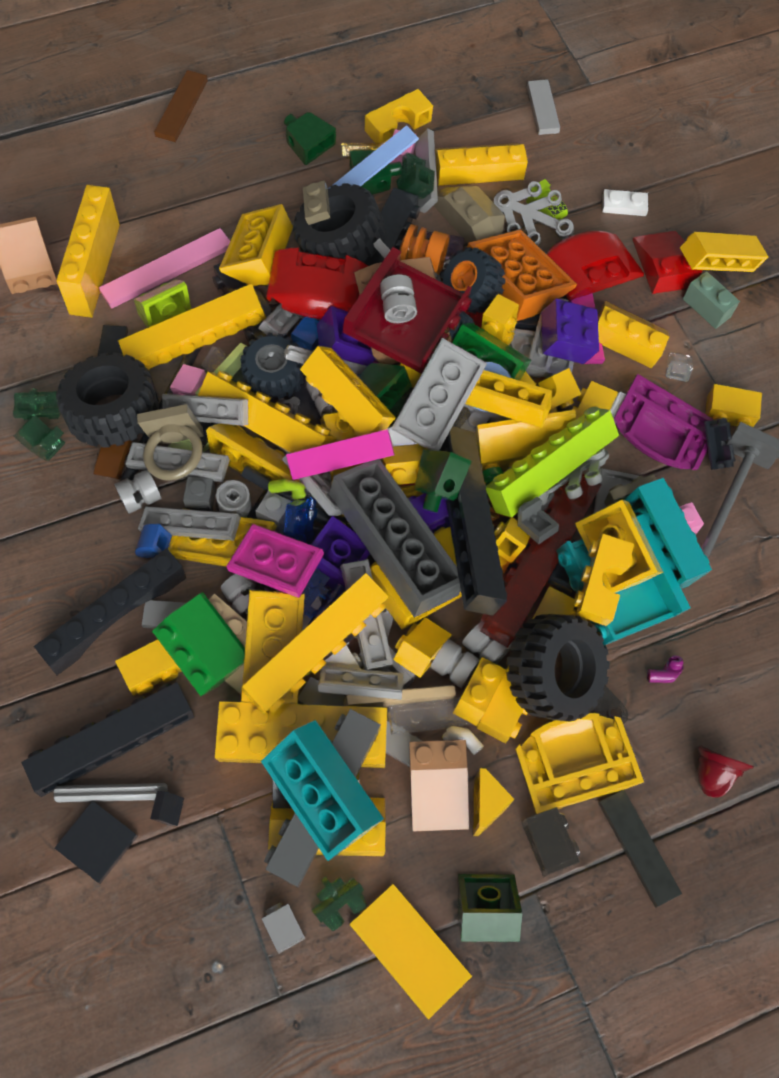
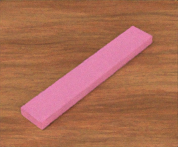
M219 228L99 287L100 293L112 309L225 253L230 240L222 229Z

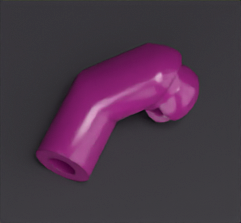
M671 656L662 670L648 669V682H674L684 669L683 659L680 656Z

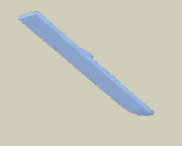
M406 125L333 185L342 186L343 183H348L351 186L353 184L362 186L418 141L419 138Z

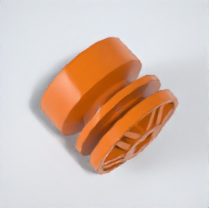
M411 224L400 246V260L430 257L433 269L439 275L446 258L450 235L434 231L430 239L427 240V229L422 227L417 236L418 226Z

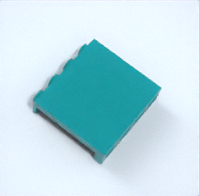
M644 514L636 516L663 573L617 592L616 594H619L620 598L614 619L607 626L590 621L597 628L596 632H600L604 639L603 645L610 644L671 619L691 608ZM583 539L573 543L567 541L556 552L560 564L566 570L572 589L578 593V591L583 590L585 583L581 581L582 573L586 565L590 566L592 558L588 556L589 552Z

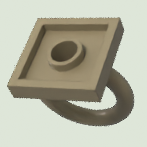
M184 404L137 414L139 426L149 437L144 447L143 460L150 474L158 479L167 481L177 480L190 474L196 468L202 456L203 447L200 437H203V427L188 405ZM190 440L192 453L189 460L182 467L175 470H164L156 465L154 450L157 445Z

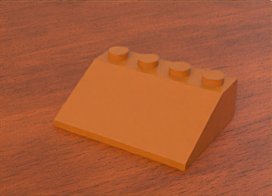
M521 229L468 243L467 248H478L495 258L502 265L501 268L505 272V275L502 277L506 280L505 284L502 285L504 291L499 295L519 304L517 321L537 315L556 298L560 299L576 288L577 283Z

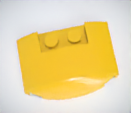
M589 713L576 721L554 720L532 732L522 746L519 744L515 749L536 814L562 809L565 806L612 792H618L644 782L620 717L614 716V719L599 716L598 713Z

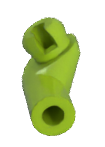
M284 478L272 480L268 484V489L271 493L291 491V496L294 500L306 497L304 490L306 487L302 482Z

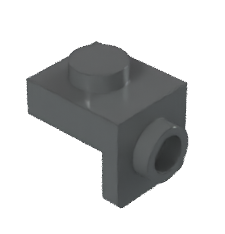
M536 497L531 501L523 503L518 509V526L540 544L559 531V524L541 509L542 500Z

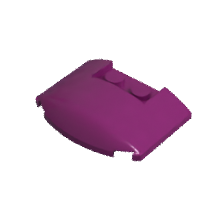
M639 374L635 376L613 418L615 425H617L622 435L640 452L662 464L697 470L700 467L708 450L704 421L714 420Z

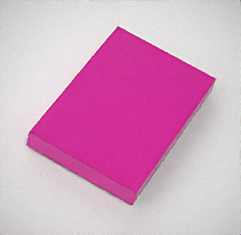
M252 524L226 567L232 573L299 598L321 561L324 552L321 548Z

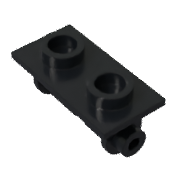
M727 418L704 421L711 470L734 467L733 462L736 459L733 444L726 445V440L732 439L730 422H727Z

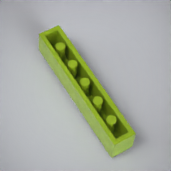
M591 407L585 410L581 417L569 422L566 425L567 427L559 433L551 435L547 442L532 449L528 456L516 461L505 473L497 475L486 486V491L495 513L513 517L518 513V509L523 503L541 496L616 439L619 434L611 410Z

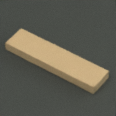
M453 685L402 689L401 700L347 695L343 704L344 706L391 707L449 702L456 696Z

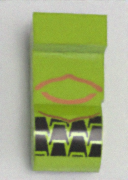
M546 179L539 182L542 188L541 194L538 197H528L526 200L527 204L548 196L551 190L550 184ZM532 187L531 192H537L539 187ZM553 195L551 200L556 201L558 198L556 195ZM563 201L557 206L551 205L538 210L558 220L568 215L567 207Z

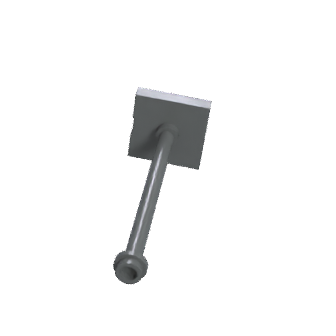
M742 422L739 423L732 433V439L726 442V445L733 444L734 454L742 457L743 460L701 548L708 558L752 463L769 469L775 460L779 458V439Z

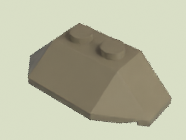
M478 186L445 187L437 192L438 201L433 206L467 243L502 234L505 215Z

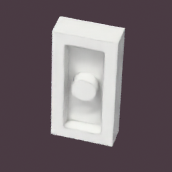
M604 189L602 213L647 215L648 193Z

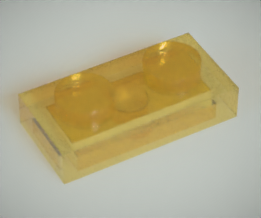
M341 143L342 156H346V159H350L351 150H376L384 143Z

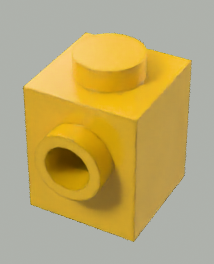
M510 517L506 523L500 522L494 530L498 554L512 563L526 547L530 536L518 526V521L513 517Z

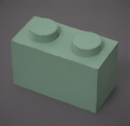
M707 271L690 283L683 298L686 303L715 329L732 317L740 302Z

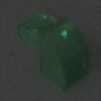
M407 152L402 157V173L396 180L397 188L419 196L418 199H423L434 191L435 171L425 167L426 160Z
M36 415L29 418L13 435L29 451L45 461H50L65 444L60 438L64 432L57 426L50 429Z

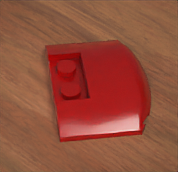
M586 231L574 234L554 244L547 252V255L577 283L576 288L565 295L569 301L644 276V272L617 234L606 231Z
M299 248L275 251L267 300L271 302V299L274 298L282 304V309L311 318L322 319L331 306L349 312L360 296L355 272L368 267V265L346 255V259L299 252Z

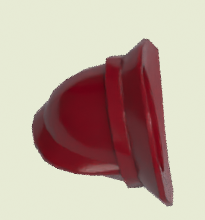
M702 745L697 747L700 754L697 767L698 780L703 793L709 797H722L731 789L734 782L740 776H743L745 771L754 768L752 765L723 756Z

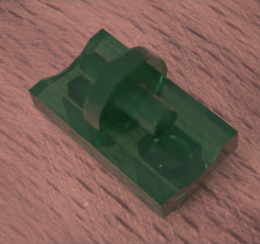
M30 388L28 393H14V418H23L24 421L33 420L36 417L58 419L60 417V410L56 399L57 391L38 392L37 388Z
M324 877L321 882L325 888L316 894L322 902L312 908L311 911L320 923L323 922L330 930L335 931L345 922L338 912L341 907L347 904L350 910L356 914L367 906L361 893L364 889L354 878L345 884L341 877H338L332 883Z

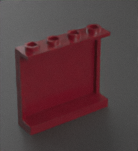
M392 247L344 318L343 333L422 374L441 339L444 338L448 341L450 337L448 332L450 329L455 330L461 319L460 313L468 310L472 299L469 298L472 287L468 286L463 294L401 262V251ZM392 275H406L412 280L417 315L404 323H391L384 316L380 283Z

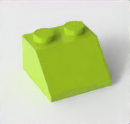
M177 279L164 283L159 288L134 299L137 313L147 328L192 309L187 285L184 281Z

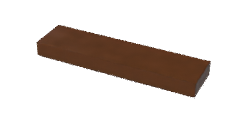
M190 70L186 71L154 131L155 137L172 142L177 141L208 82L207 75Z

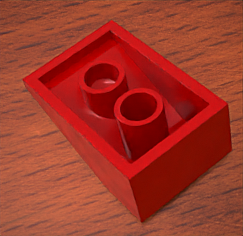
M676 231L633 237V243L652 294L688 289L690 283L701 276L703 270L691 269L680 249L685 240Z

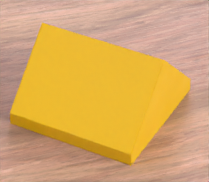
M483 768L479 769L474 778L473 836L481 835L514 801V798L487 769Z

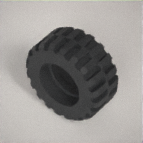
M343 183L342 186H330L328 189L329 219L308 225L305 219L304 203L301 205L300 212H297L295 215L293 235L303 253L346 259V255L365 263L368 257L371 258L376 252L374 243L379 238L381 241L384 239L385 222L375 198L370 191L359 185L353 184L351 186L348 183Z
M102 353L98 357L90 356L86 358V361L78 362L74 365L73 370L69 369L65 373V379H61L56 393L57 405L71 434L76 436V439L79 441L87 442L88 445L95 447L101 445V447H111L113 444L120 446L124 445L125 441L137 439L138 434L145 433L138 424L137 414L159 410V398L149 370L145 368L141 361L135 360L134 357L129 355L123 356L121 353H113V355ZM122 395L113 402L95 405L98 401L108 396Z
M541 614L534 619L528 620L523 625L524 628H520L516 633V640L511 642L509 647L511 654L510 657H507L506 665H509V672H506L507 680L512 685L509 688L512 695L517 697L516 702L527 713L539 718L571 722L585 717L589 714V711H592L598 705L597 700L601 699L605 693L603 690L604 685L608 684L607 669H610V662L607 661L606 655H608V650L602 643L604 641L600 632H596L597 628L591 622L580 616ZM560 651L562 671L556 683L555 661Z

